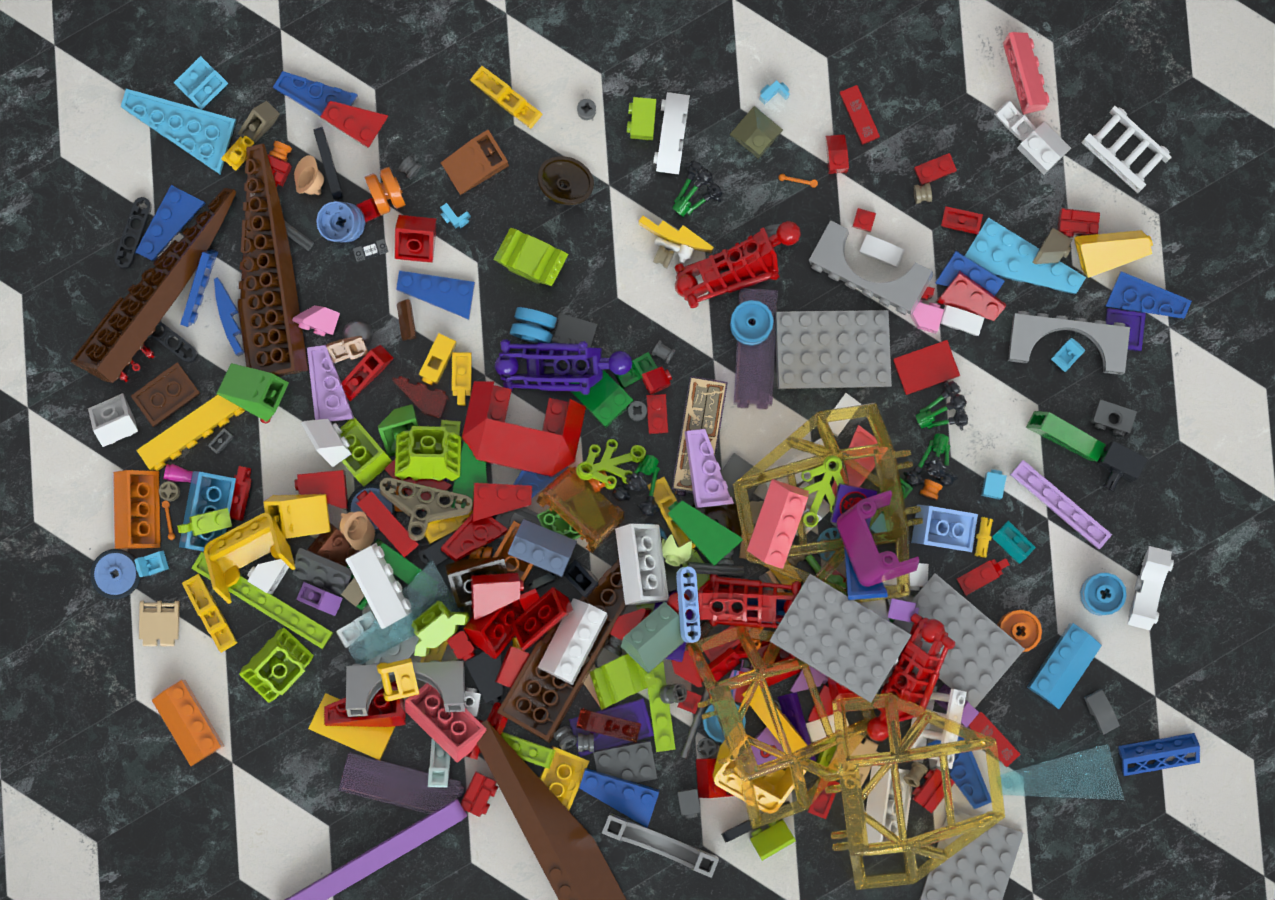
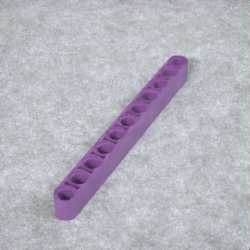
M455 799L285 900H327L467 817V814L458 799Z

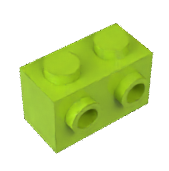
M633 97V103H629L628 114H632V121H628L627 133H630V139L653 140L656 99Z

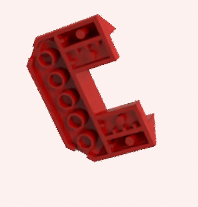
M495 381L473 382L462 438L473 452L472 454L476 460L550 477L575 462L586 410L585 406L572 399L566 402L549 398L542 431L505 423L512 389L494 385Z

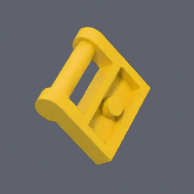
M411 658L392 663L383 662L377 665L386 701L419 694ZM389 672H394L398 690H392Z

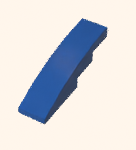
M217 277L214 279L220 320L235 354L240 356L244 354V350L235 336L239 335L241 330L233 318L239 312L221 280Z

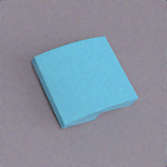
M201 56L174 82L201 110L228 84Z

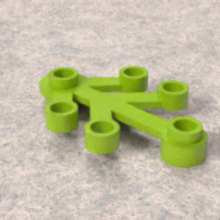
M610 439L606 443V450L601 462L593 464L595 458L600 455L601 448L595 444L591 445L587 460L577 466L576 474L582 480L593 478L603 482L606 488L613 489L616 486L617 479L614 476H606L598 471L604 470L621 477L622 481L626 483L627 478L625 476L633 472L630 470L625 471L616 466L630 461L636 463L643 461L646 450L640 445H635L631 448L630 453L610 459L618 447V442Z
M828 456L824 459L823 465L812 470H803L801 473V478L806 482L811 481L814 476L825 473L821 481L801 488L809 491V494L817 491L810 510L802 517L803 523L807 527H814L818 524L817 512L825 494L830 504L829 510L831 513L833 511L832 506L835 502V495L830 486L832 476L837 486L839 483L844 484L840 474L842 461L837 456ZM832 461L836 463L833 469L829 467V463ZM809 472L810 478L805 479L804 473ZM809 515L813 516L812 522H807Z

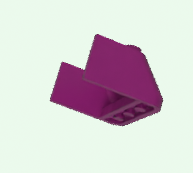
M891 490L859 501L837 519L838 532L857 579L863 586L869 587L917 571L919 557L899 562L896 554L891 551L879 553L866 523V519L875 515L876 509L890 505Z

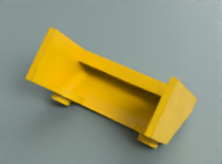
M262 513L211 540L204 548L212 587L228 604L232 602L228 588L239 580V569L271 552L275 559H282L292 570L296 569L290 546L275 520L268 513Z
M737 722L719 748L713 780L721 789L768 814L775 813L806 773V769L800 757L796 755L786 770L780 767H772L765 775L755 770L747 773L743 769L742 763L735 760L740 747L747 739L741 724Z

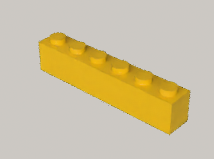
M217 395L136 451L150 470L158 471L166 465V461L178 458L182 454V450L194 447L198 443V439L201 437L207 438L214 433L213 429L217 426H225L230 422L229 418L234 415L237 417L246 410Z

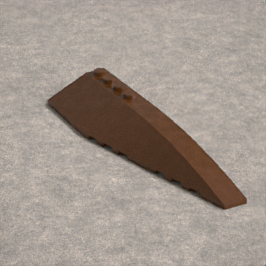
M258 144L246 149L245 173H247V182L244 184L246 202H243L245 220H242L241 252L243 253V259L240 262L242 276L241 281H239L241 294L240 299H238V312L246 367L269 372L276 376H284L308 371L303 330L298 327V323L292 321L293 317L300 314L282 208L265 145Z
M224 188L208 205L210 210L200 213L195 218L197 224L190 229L187 227L182 232L185 236L179 242L174 240L153 262L155 267L146 270L141 275L142 280L137 285L132 284L128 289L130 293L124 299L120 297L72 358L71 363L103 381L113 383L120 377L122 370L131 363L134 354L143 347L144 341L155 331L157 324L194 274L199 265L202 252L207 251L229 210L236 194L234 189Z
M619 559L598 580L599 584L586 598L582 596L579 601L588 603L606 612L608 617L588 654L590 660L580 669L573 685L538 668L561 623L560 621L536 644L497 712L548 743L552 740L554 733L560 726L589 672L609 640L610 632L618 616L623 615L628 606L625 605Z
M487 720L481 722L486 731L477 742V745L558 900H626L590 833L576 820Z

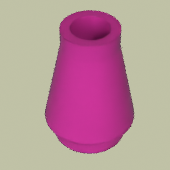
M166 464L163 479L170 482L190 483L193 472L175 464Z

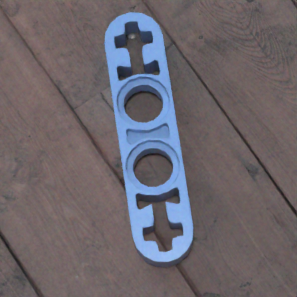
M687 566L681 567L676 575L680 632L683 641L694 643L701 636L696 571L692 567ZM689 573L690 576L684 578L683 574ZM687 589L692 593L690 600L684 598V592ZM688 609H691L693 612L691 620H688L685 616V612ZM686 623H694V625L687 626ZM688 632H694V636H688Z

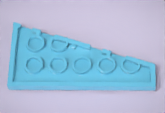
M125 90L121 103L122 109L218 174H221L224 164L221 158L228 151L236 119L137 91Z
M990 218L986 220L965 254L966 257L999 277L1044 286L1066 293L1076 294L1086 279L1085 276L1060 261L1048 264L1032 263L1039 248Z

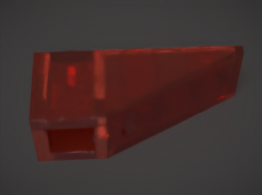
M399 376L396 379L393 377L392 381L422 413L442 419L449 399L445 395V391L436 388L432 391L427 389L428 386L417 382L414 385L409 383L407 378Z
M581 709L576 727L637 743L641 723Z

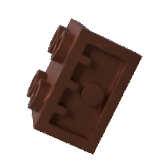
M330 523L331 532L319 534L307 551L347 567L346 559L359 552V550H355L341 531Z

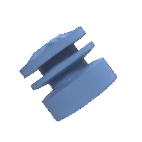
M335 201L327 203L318 212L316 220L317 229L325 239L333 242H352L361 236L365 227V217L361 209L355 204Z

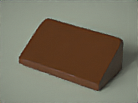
M405 299L397 303L403 341L417 338L412 304L409 299Z

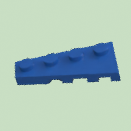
M282 71L273 86L275 90L318 116L322 114L329 101L352 106L358 97L356 93H350L340 88L324 85L317 81L314 82Z
M171 185L135 252L154 262L170 244L169 242L182 231V228L188 221H191L197 211L206 203Z
M210 249L202 252L180 325L189 327L195 324L198 318L197 310L202 304L203 293L208 285L218 251Z
M399 271L397 291L459 315L467 320L470 319L475 282Z
M1120 271L1105 306L1184 319L1192 301Z
M845 549L848 600L888 597L883 582L869 587L859 583Z
M959 730L952 769H944L972 808L977 809L992 803V800L964 730ZM934 740L927 743L931 751L939 752L941 741Z
M587 768L584 769L579 788L648 828L659 790Z

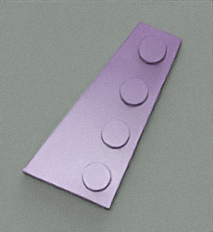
M327 345L308 347L307 353L315 420L329 419L330 422L354 419L334 362L326 347Z
M706 430L686 431L685 439L695 508L734 504L732 497L728 493L726 481L723 480L719 463L716 462L714 457V450Z

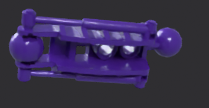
M503 339L500 341L502 352H499V357L495 361V370L500 375V380H504L503 387L512 390L513 388H528L548 391H581L584 395L589 394L590 388L603 378V369H610L616 375H625L632 368V359L626 352L617 351L609 358H602V348H588L586 341H580L579 344H510L508 339ZM510 348L523 349V351H509V350H510ZM515 357L527 359L526 374H516L519 364ZM544 359H554V361L545 362ZM560 360H564L567 363L568 367L566 369L560 367ZM578 360H584L587 365L586 368L579 367ZM545 366H553L554 373H545ZM511 380H524L525 384L512 383ZM530 381H535L538 384H530Z

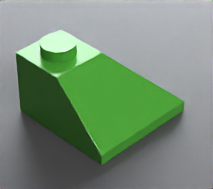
M413 404L394 409L378 426L389 457L396 455V435L403 431H410L412 426H419Z

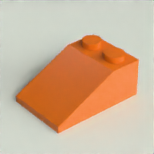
M513 521L493 557H504L508 573H518L519 579L523 580L524 584L534 565L508 555L514 537L521 525Z

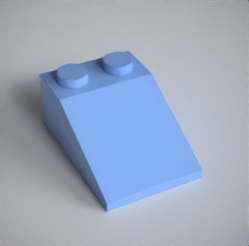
M917 505L911 543L972 552L978 514Z

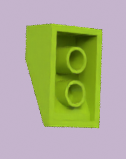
M354 417V419H350L340 428L342 430L340 435L341 437L344 436L349 442L350 446L348 449L351 452V455L342 460V463L365 487L392 460Z

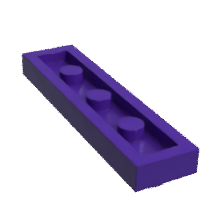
M797 692L779 696L778 700L782 713L785 714L807 744L796 755L800 757L806 770L818 767Z

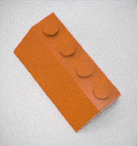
M124 470L113 472L115 549L160 548L159 471Z
M186 680L177 682L152 699L190 766L195 765L224 747L223 742Z

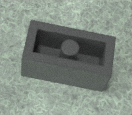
M223 428L209 443L208 447L216 454H219L234 436Z

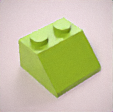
M776 818L768 823L769 827L763 830L760 827L751 832L752 836L749 839L762 861L796 842L783 819L779 820Z

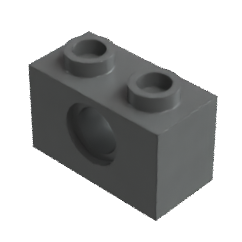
M1099 400L1096 403L1090 423L1094 424L1096 429L1105 431L1107 428L1113 430V434L1124 437V434H1130L1137 411ZM1110 414L1117 417L1116 424L1109 422Z
M697 788L678 790L681 816L685 815L686 819L697 817V813H701Z

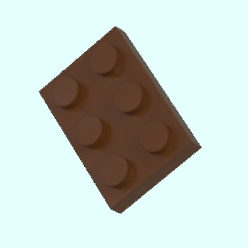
M177 362L132 394L131 397L151 425L155 427L201 393Z

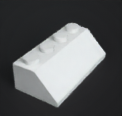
M628 524L616 528L625 605H643L667 601L669 595L659 525Z
M375 543L348 557L346 561L381 629H384L409 615L412 611L409 600L404 598L402 594L401 584L393 576L391 565L387 564L384 559L385 555L382 548Z
M574 598L571 602L573 610L562 619L538 666L539 669L573 685L608 617L606 612Z
M872 765L861 843L904 848L912 786L908 785L903 778L910 770Z

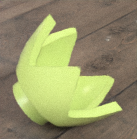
M672 534L667 540L662 539V554L666 559L665 562L669 565L680 566V564L687 562L695 552L692 549V541L678 548Z

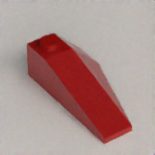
M396 681L391 682V687L394 691L398 690ZM382 687L375 694L369 705L368 716L348 717L346 698L324 706V725L353 727H393L406 725L404 698L386 701L383 695L385 692L384 687Z

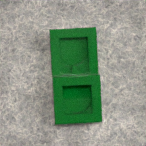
M649 352L632 360V368L627 374L614 375L622 389L642 379V374L658 367Z

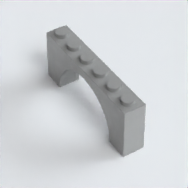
M830 220L809 259L812 265L811 268L819 273L822 271L828 273V277L835 281L840 279L846 282L845 285L853 290L856 288L862 290V294L869 298L873 296L878 298L879 302L887 307L889 305L896 307V311L903 315L907 313L912 315L933 277V271L915 262L905 275L891 282L875 283L862 279L850 269L845 259V243L849 235L848 229Z
M1018 311V314L1015 313L1013 315L1008 361L1028 363L1034 345L1042 337L1055 331L1070 330L1086 336L1096 345L1103 360V373L1118 375L1125 373L1130 327H1125L1124 323L1107 325L1106 321L1095 320V323L1087 322V319L1076 318L1075 321L1068 320L1066 316L1049 318L1048 314L1038 313L1037 316L1030 315V312Z
M457 659L446 662L438 660L423 663L412 661L416 679L428 683L439 692L444 701L445 712H465V668L463 661ZM380 663L346 666V711L348 717L368 716L369 705L373 697L383 687L381 675L377 671V665ZM389 672L390 682L396 681L394 672Z
M609 813L602 830V834L665 856L711 878L719 861L716 855L612 813Z

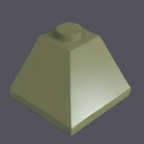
M754 106L730 133V136L759 159L782 133L783 129Z

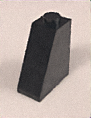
M483 652L465 661L485 703L490 702L493 705L502 700L500 696L504 695V687L502 684L495 682L502 666V652L496 659Z

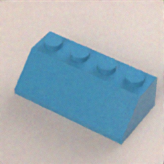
M193 471L183 524L190 523V516L228 508L230 514L236 478ZM227 528L193 536L192 531L181 533L179 547L204 551L206 544L225 534Z
M1070 623L1027 688L1060 709L1102 645L1074 623Z

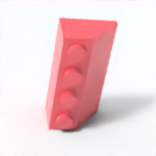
M1011 32L1004 40L1003 46L1022 114L1045 110L1049 103V96L1043 89L1044 78L1038 71L1039 61L1037 56H1034L1032 50L1034 49L1033 40L1029 38L1028 33Z
M772 479L747 551L764 563L783 569L807 503L809 491Z
M428 683L419 689L418 695L410 696L405 700V712L457 763L473 750L486 731V728L466 708L465 712H445L444 701L441 695Z

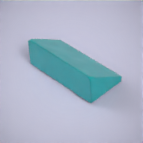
M1009 521L992 536L1019 564L1036 548Z

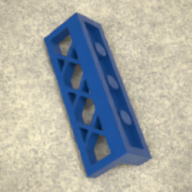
M1195 733L1118 746L1124 776L1200 763V745ZM1195 752V757L1185 758L1188 753ZM1168 757H1176L1172 761H1166ZM1150 760H1157L1154 764H1146ZM1137 763L1133 768L1127 767V764Z

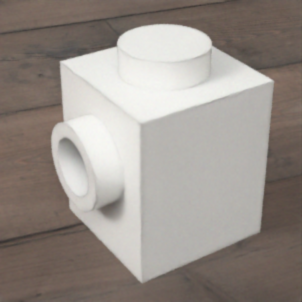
M466 687L465 708L473 716L478 717L481 693H477L478 689Z

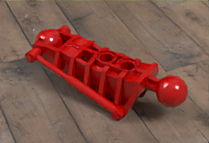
M791 221L783 222L778 226L776 234L770 237L766 229L762 228L760 232L754 236L750 235L742 243L738 242L734 247L728 250L724 249L722 252L714 254V256L711 255L707 259L687 266L681 263L677 264L674 267L677 273L675 291L678 295L684 297V300L688 301L690 308H696L699 305L698 302L727 292L731 293L768 279L777 280L779 274L777 254L774 247L781 243L788 246L795 244L801 236L799 226ZM730 269L729 271H726L722 274L720 273V271ZM701 274L704 282L698 284L695 277Z
M711 574L709 580L699 588L698 592L700 620H709L710 626L723 624L754 628H777L779 624L776 622H781L785 615H777L776 599L786 600L784 603V612L786 614L801 589V582L794 581L792 585L766 583L760 580L718 577L717 574ZM763 587L773 588V590L763 589ZM777 588L792 590L793 593L777 592ZM675 592L669 596L667 604L679 615L678 592ZM684 593V598L690 600L689 596ZM747 598H758V605H747ZM719 601L723 604V608H715L713 603ZM735 602H740L743 605V607L741 609H735L733 608L732 604Z
M917 613L912 615L911 621L914 624L910 631L911 637L898 657V663L888 679L889 682L884 685L880 697L873 704L874 707L881 711L879 717L872 718L867 723L866 730L871 739L875 741L885 740L891 732L890 720L901 722L918 716L920 718L926 717L927 711L925 709L939 678L941 666L948 649H953L956 643L948 637L945 626L941 621L923 618ZM922 638L926 642L933 644L928 653L921 649L923 644ZM944 645L943 651L940 655L939 652ZM914 666L919 669L917 675L912 672Z

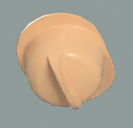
M311 155L305 156L299 161L294 172L296 191L299 194L320 195L324 176L318 170L315 158Z
M361 511L349 512L347 514L342 513L339 528L349 544L359 551L369 547L374 541L375 529L367 515Z

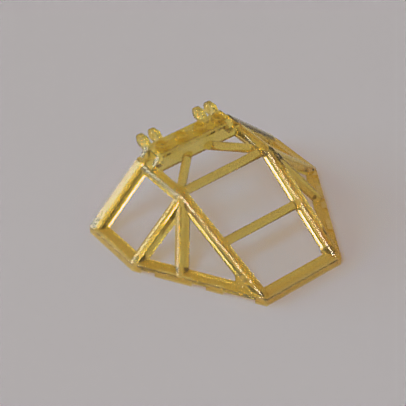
M876 403L818 411L733 484L746 559L748 561L758 563L780 572L786 577L805 583L811 573L787 563L784 564L783 569L764 563L747 551L754 531L747 488L783 477H788L789 485L797 487L795 474L823 465L824 459L831 455L839 457L842 461L840 474L844 484L849 485L847 464L878 486L880 493L891 490L890 505L876 509L875 515L871 517L869 529L881 512L884 511L887 532L871 534L875 545L896 542V556L899 562L909 560L908 528L912 525L922 524L923 519L914 518L907 520V514L918 513L921 511V508L917 506L905 509L898 469L912 467L913 463L906 461L897 464L896 457H906L911 455L910 450L895 452ZM867 416L878 444L839 449L828 422ZM817 426L824 446L802 438ZM791 448L816 455L766 470ZM874 456L877 476L853 459ZM801 517L797 528L800 544L791 545L787 558L836 551L817 574L813 576L848 596L847 575L846 588L827 581L829 576L845 559L842 539L807 543L804 523ZM910 573L897 577V585L884 586L888 597L855 599L854 601L861 603L910 596Z
M740 625L687 644L686 649L710 696L709 700L698 703V707L703 708L713 704L715 710L704 713L702 718L704 720L717 715L731 756L720 759L718 762L719 764H725L733 760L735 765L732 769L724 770L722 774L726 776L734 772L738 773L748 819L753 830L807 810L867 735V724L876 715L872 704L863 698H859L857 701L864 719L833 733L809 668L810 666L798 658L774 663L781 649L770 642L774 632ZM752 638L770 642L763 659ZM739 639L754 669L716 682L702 651ZM802 669L826 737L792 752L765 678ZM750 684L737 710L731 690ZM758 685L761 688L783 751L757 740L745 732L742 720ZM848 740L828 767L809 759ZM751 745L777 758L757 765ZM790 767L797 801L760 814L752 780ZM803 769L819 776L808 792Z
M892 693L875 695L871 703L862 697L832 700L839 773L824 775V781L840 779L841 785L828 786L825 788L826 793L842 791L846 830L831 833V838L842 839L847 837L848 842L836 843L832 846L835 851L849 849L856 890L915 884L1005 818L996 739L969 729L956 721L944 718L915 703L903 700ZM886 707L890 752L850 756L845 712ZM898 709L917 717L902 741ZM928 723L964 738L961 741L912 748ZM985 749L993 811H988L987 813L955 823L947 755ZM939 757L948 826L907 839L898 763ZM882 765L862 790L859 767ZM889 769H891L899 837L864 810L863 801ZM866 823L890 841L869 843ZM963 834L944 849L929 846L930 844ZM903 852L906 872L866 876L863 856ZM915 854L930 858L917 868Z

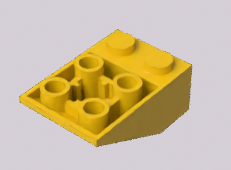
M326 494L272 495L263 502L265 513H268L275 520L285 539L331 532Z

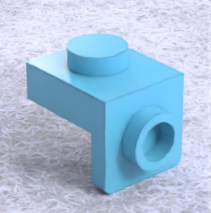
M776 80L771 86L767 84L760 91L759 100L765 105L777 93L787 100L790 95L789 89L783 82L779 83Z
M447 203L440 207L443 212L440 214L446 223L451 222L455 229L458 226L462 228L469 222L470 214L467 211L460 217H457Z
M1070 338L1051 360L1066 372L1085 352V349L1073 338Z
M158 551L135 559L139 577L151 576L169 569L164 551Z

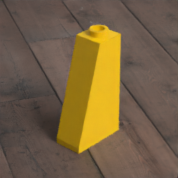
M1142 230L1074 237L1081 269L1088 278L1152 254V239Z

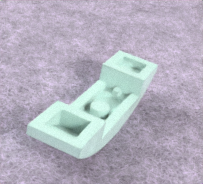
M432 739L428 787L448 788L450 755Z

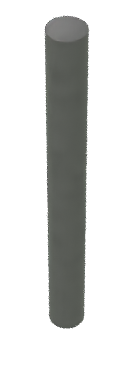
M707 683L680 756L688 759L714 687Z

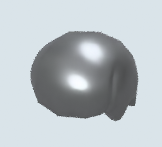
M353 320L343 328L342 338L362 336L365 345L372 341L373 330L366 321Z

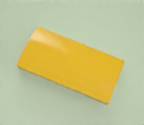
M325 693L309 729L381 760L395 726H325L324 706L341 700Z
M552 746V749L556 751L550 769L544 767L540 779L558 800L570 810L584 769L587 768L589 761Z

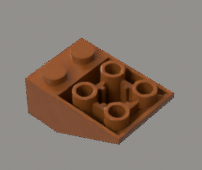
M486 130L443 160L441 165L459 194L462 195L507 168L509 163L490 131Z

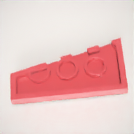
M859 425L842 461V469L840 471L844 484L856 487L861 486L889 449ZM834 480L831 488L836 498L838 486Z

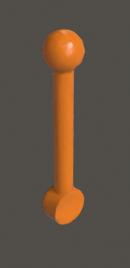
M785 174L779 175L780 181L789 180L809 184L813 188L818 185L816 180L808 181L788 177Z
M165 500L162 502V506L165 508L168 539L174 540L175 534L172 530L169 513L170 502Z

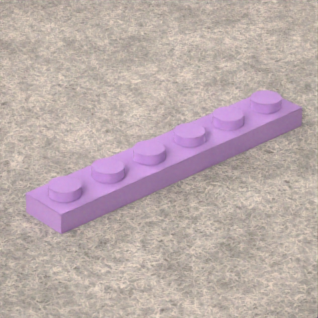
M1024 460L1010 474V476L1098 550L1111 537L1112 534Z

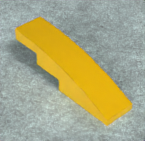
M483 66L470 79L474 85L530 129L543 115L538 109L529 104L525 98L512 90L508 84Z
M642 216L638 221V225L680 246L686 245L694 250L712 253L714 250L713 246L684 225L677 231L665 221H662L659 226L645 216Z
M665 477L656 480L653 497L661 509L660 512L677 545L681 547L690 540L667 515L670 512L668 507L677 500ZM651 483L647 485L649 491H650Z
M198 573L183 582L182 585L218 650L222 653L236 645L238 642L200 574Z
M756 683L742 694L791 757L807 746L785 714L780 711L759 683Z

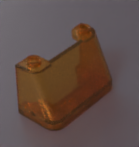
M568 467L539 494L536 500L541 507L549 505V510L551 512L554 510L581 535L580 539L582 541L586 539L588 543L586 548L592 554L625 519L624 511L620 507H615L587 480H582L577 476L576 467Z

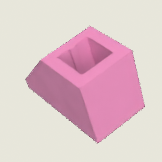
M920 299L913 314L910 316L918 329L936 334L944 309H941L940 305L935 303L924 304Z
M314 305L293 317L292 321L298 323L299 328L305 330L314 329L313 333L317 335H333L340 313L326 307Z

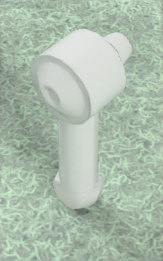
M660 237L655 239L656 245H661L678 252L680 263L684 264L686 260L691 259L694 251L693 248L686 245L680 246Z

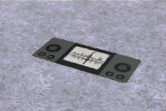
M381 239L353 248L358 262L387 253L388 248L385 239Z

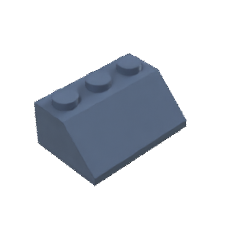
M523 519L508 555L563 577L577 541Z

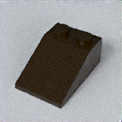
M504 557L463 559L445 565L457 608L472 604L471 576L508 573Z

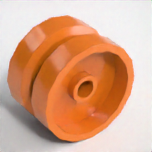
M389 166L380 170L382 183L379 182L374 173L365 176L366 183L381 216L390 212L391 208L387 201L391 199L396 209L406 205L401 195L402 190L396 177L393 176Z
M1017 610L1008 612L997 623V626L1025 648L1023 652L1035 648L1041 640V623L1029 611ZM1016 628H1020V629H1021V634H1020V635H1016V633H1017V629H1016Z

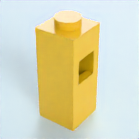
M438 333L419 372V376L422 377L421 381L432 385V383L438 384L457 345L455 340Z

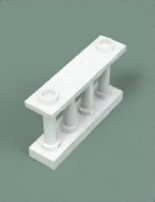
M1114 106L1109 112L1113 117L1096 135L1092 136L1089 133L1081 143L1135 192L1139 193L1146 185L1144 178L1160 160L1166 163L1171 158L1170 152L1164 146H1159L1131 121L1122 108ZM1120 122L1127 130L1110 148L1106 149L1101 144V140ZM1134 134L1141 143L1124 161H1120L1115 157V153ZM1148 147L1156 155L1138 174H1134L1130 170V165Z
M935 686L925 709L927 711L926 717L920 718L918 716L912 718L905 759L923 763V759L926 757L937 760V766L952 769L967 692L951 689L950 694L936 692L937 686ZM935 700L949 702L946 714L933 711ZM931 719L945 721L943 733L929 730ZM927 738L941 741L939 752L926 750Z

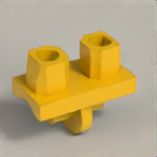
M244 136V138L240 137L223 155L221 160L227 162L237 171L246 161L247 147L253 146L254 141L247 136Z

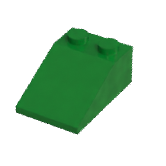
M604 370L603 378L590 388L589 394L584 395L581 391H570L605 429L633 402V399Z

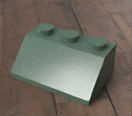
M666 602L662 603L623 637L621 648L647 673L651 672L685 642L681 638L679 615Z

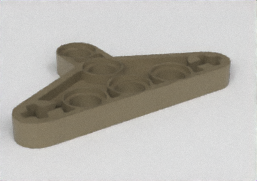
M384 478L380 482V493L411 518L408 526V536L414 541L424 538L428 522L466 515L472 510V500L466 495L393 478ZM387 484L391 485L389 491L385 490ZM397 486H399L398 495H395ZM404 488H410L413 493L410 496H405L401 491ZM428 492L431 495V499L423 500L420 495ZM441 497H448L450 503L443 505L439 500ZM453 499H456L455 508H452ZM466 502L465 508H461L460 504ZM420 509L425 510L427 513L423 518L416 515V512ZM413 527H419L422 529V533L414 535L411 530Z

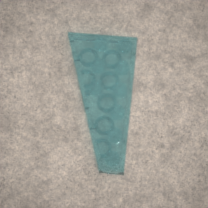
M432 559L415 576V579L402 590L404 598H407L411 604L412 612L384 629H381L377 619H375L370 627L348 648L356 664H363L414 636V629L411 626L412 621L438 600L451 612L460 610V608H457L454 597Z
M1108 744L996 776L1001 795L1125 800Z

